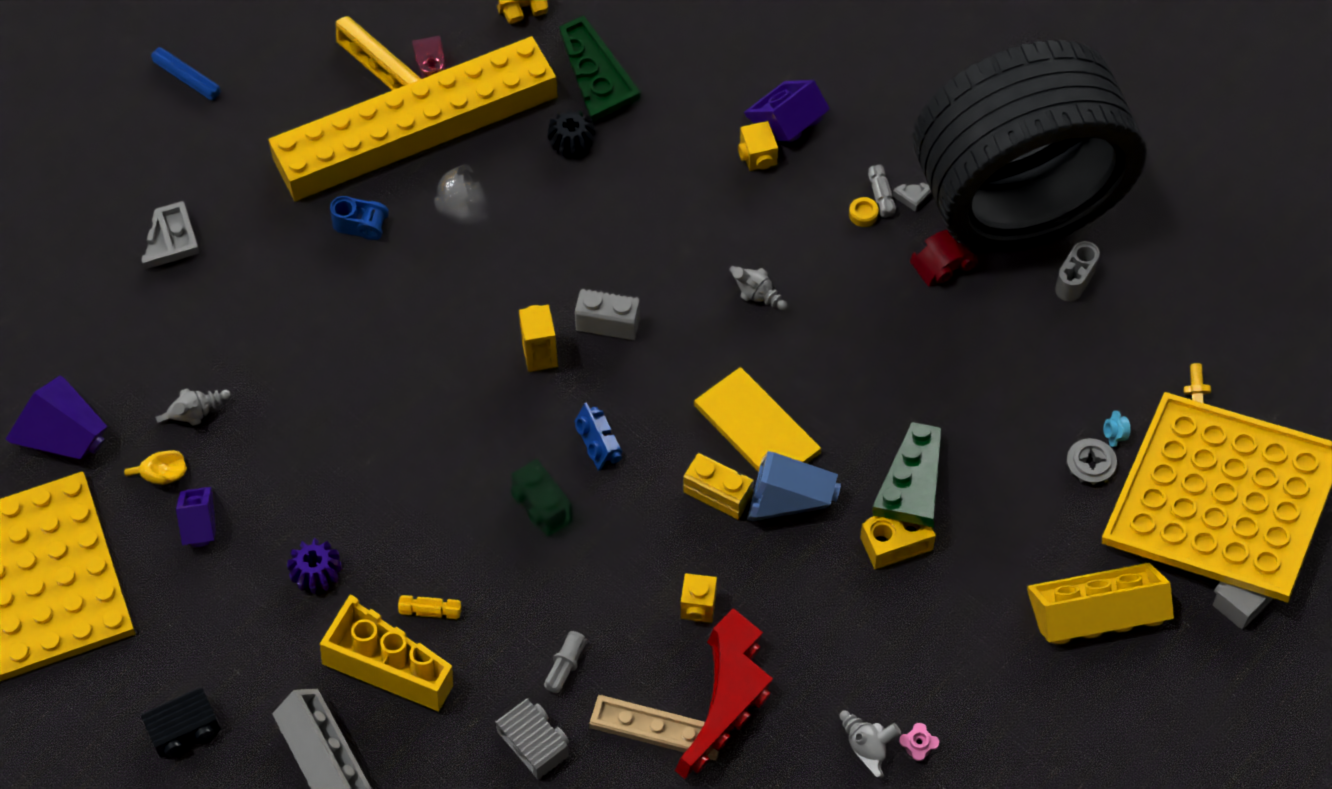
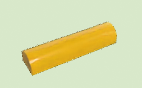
M345 16L336 21V42L391 90L421 79L351 17Z

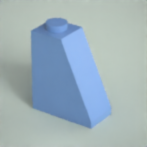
M767 451L761 460L747 520L757 521L827 508L831 505V501L836 502L839 496L841 484L836 483L838 474Z

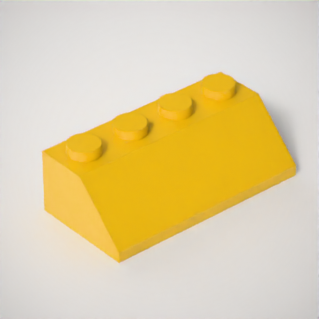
M1150 563L1027 586L1040 633L1049 643L1064 644L1069 642L1071 638L1081 636L1095 638L1100 636L1102 632L1113 630L1116 632L1130 631L1134 626L1144 624L1147 626L1161 625L1165 620L1174 619L1171 583Z

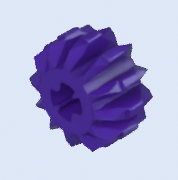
M316 538L313 539L312 545L308 546L305 542L301 541V550L292 549V559L287 560L291 582L297 583L301 591L310 587V591L313 594L321 586L324 590L328 591V582L337 583L339 579L337 573L342 570L338 550L332 549L328 541L319 545V541Z

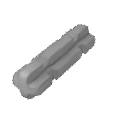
M882 165L871 166L868 169V176L870 182L873 183L871 186L876 202L879 205L880 215L884 218L892 217L896 213V206L894 200L891 199L893 196L888 180L885 177L884 167Z

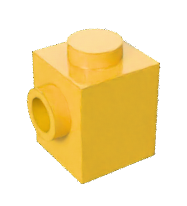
M768 121L740 127L738 152L741 161L746 160L749 171L764 170L777 165L778 146Z
M685 573L681 596V619L712 623L717 594V577Z

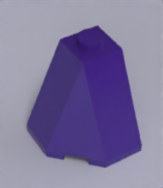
M59 375L33 393L5 440L12 444L82 459L88 453L95 454L105 441L102 435L108 426L69 382Z

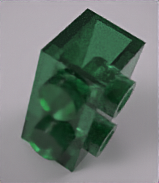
M537 458L511 474L512 487L510 492L518 504L522 503L535 527L539 526L546 537L573 522L572 503Z

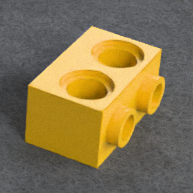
M549 304L543 306L532 305L526 309H520L521 338L528 372L558 367L556 336Z
M873 516L867 519L865 523H862L860 539L874 569L933 550L936 537L932 527L879 516ZM911 526L916 528L917 531L910 532L905 527ZM883 536L886 537L888 541L881 542L878 541L876 537Z

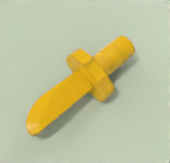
M1193 363L1190 365L1191 385L1184 386V395H1192V400L1204 403L1203 395L1211 393V385L1203 384L1202 364Z

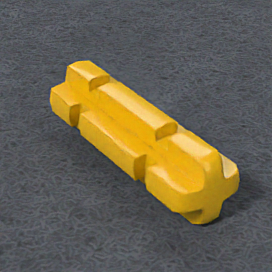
M402 595L398 602V611L404 615H412L413 612H416V616L442 618L443 615H446V618L458 619L461 615L462 606L459 600L448 599L447 602H443L441 598L417 597V599H413V596Z

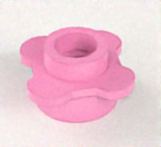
M916 723L912 731L900 736L899 743L902 747H905L907 753L914 760L922 761L931 750L938 748L939 739L936 736H932L926 730L925 724ZM916 740H922V744H917Z

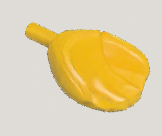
M169 450L152 454L142 461L140 466L126 468L124 473L126 476L140 474L148 482L164 485L181 479L186 473L187 467L184 456L179 451Z

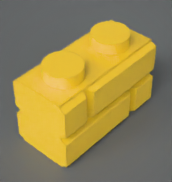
M698 453L683 477V492L739 519L752 499L754 480L743 474L739 475L737 471Z

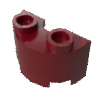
M947 229L925 240L927 246L919 254L914 252L910 259V263L928 287L936 283L948 281L956 269L968 271L978 263V257L973 250L957 242Z

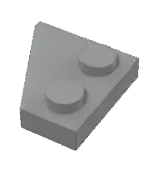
M184 201L155 209L152 218L153 226L149 230L147 237V250L141 259L144 269L199 254V248Z

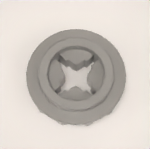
M1088 438L1082 439L1071 446L1068 451L1066 464L1070 468V475L1074 474L1078 477L1080 483L1087 481L1094 485L1097 482H1106L1111 475H1114L1117 457L1113 449L1105 442ZM1089 453H1091L1093 461L1096 462L1094 470H1091L1088 463H1084L1087 461Z

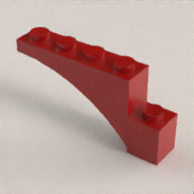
M734 608L713 628L707 642L712 647L714 661L712 699L704 726L695 741L682 755L675 769L684 779L692 771L698 774L710 760L707 755L713 749L720 751L731 737L728 733L734 727L739 730L750 718L751 714L749 711L754 705L760 708L771 695L768 688L773 678L752 661L761 649L758 642L763 632Z

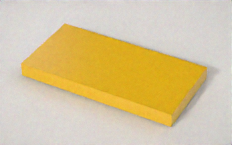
M741 367L694 400V406L758 472L761 460L767 451L804 463H809L821 454V447Z

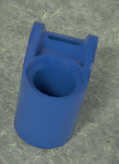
M339 196L330 204L332 226L341 234L359 236L368 240H379L383 233L381 227L384 219L388 218L389 209L380 202Z

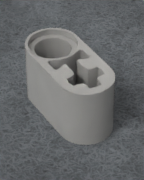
M1088 241L1077 243L1060 268L1055 291L1062 300H1077L1093 277L1100 254L1095 244Z

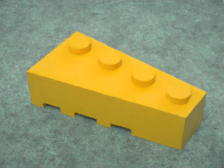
M351 594L320 642L322 665L438 712L453 687L451 664L421 643L416 644L406 637L404 631L397 626L394 628L381 619L380 614L373 609L368 610L359 604V600Z

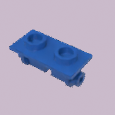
M584 403L574 421L575 427L587 447L589 457L593 460L597 470L600 471L608 460L611 463L619 462L622 459L621 454L623 451L614 435H603L611 431L604 412L599 410L598 407L589 408L588 404Z

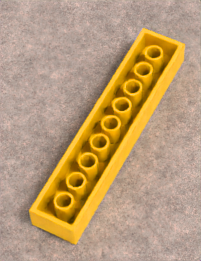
M533 36L271 137L268 141L272 158L295 202L558 97L556 75Z

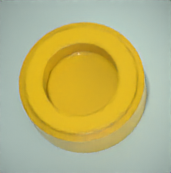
M857 198L850 204L849 218L857 226H871L878 219L879 207L871 198Z

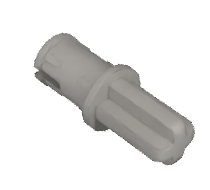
M570 631L559 653L553 656L555 663L544 683V687L547 690L559 693L570 671L576 670V662L587 644V639H584L585 636L581 633Z

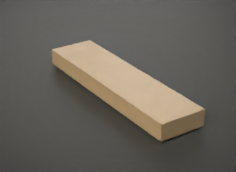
M598 694L589 727L685 753L695 741L705 722ZM713 749L707 756L711 760L716 761L719 751Z

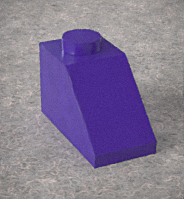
M212 487L180 491L176 514L182 545L191 544V547L208 545L210 541H214L216 533Z

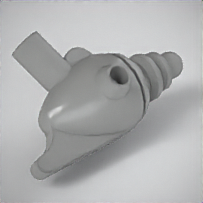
M732 265L729 269L741 290L740 297L745 301L761 302L765 300V304H771L773 308L775 306L779 310L787 308V302L781 300L782 295L778 294L776 289L772 290V282L767 276L768 272L763 268L758 270L742 269Z
M187 388L180 391V396L171 404L166 413L155 418L157 423L173 419L189 422L194 426L201 423L203 415L207 416L211 406L216 408L217 403L219 405L222 404V399H230L231 393L229 390H223L219 394L215 390V393L208 391V395H205L201 391L194 392Z
M842 711L839 717L843 721L842 725L845 731L849 734V743L852 749L876 777L883 778L884 774L881 770V764L886 758L885 744L901 734L899 727L895 723L884 728L879 723L862 722L854 714L850 715L848 711Z

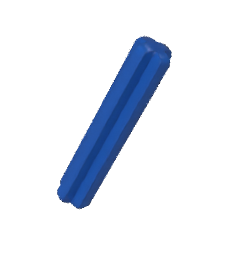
M158 47L152 52L151 57L154 63L209 100H215L220 95L219 85L162 47Z

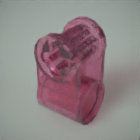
M440 35L412 40L421 79L446 70Z

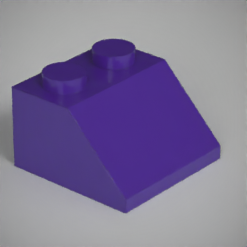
M797 80L782 82L744 111V114L754 124L768 121L775 141H787L789 143L802 136L801 131L805 128L819 123L823 119L822 115L830 110L815 80Z

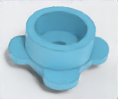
M1113 411L1110 419L1105 420L1103 426L1104 435L1106 438H1109V445L1111 447H1116L1118 441H1126L1130 436V422L1127 417L1121 416L1119 411Z

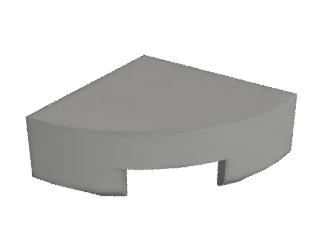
M925 183L907 186L902 184L893 190V197L915 212L932 195L929 185Z

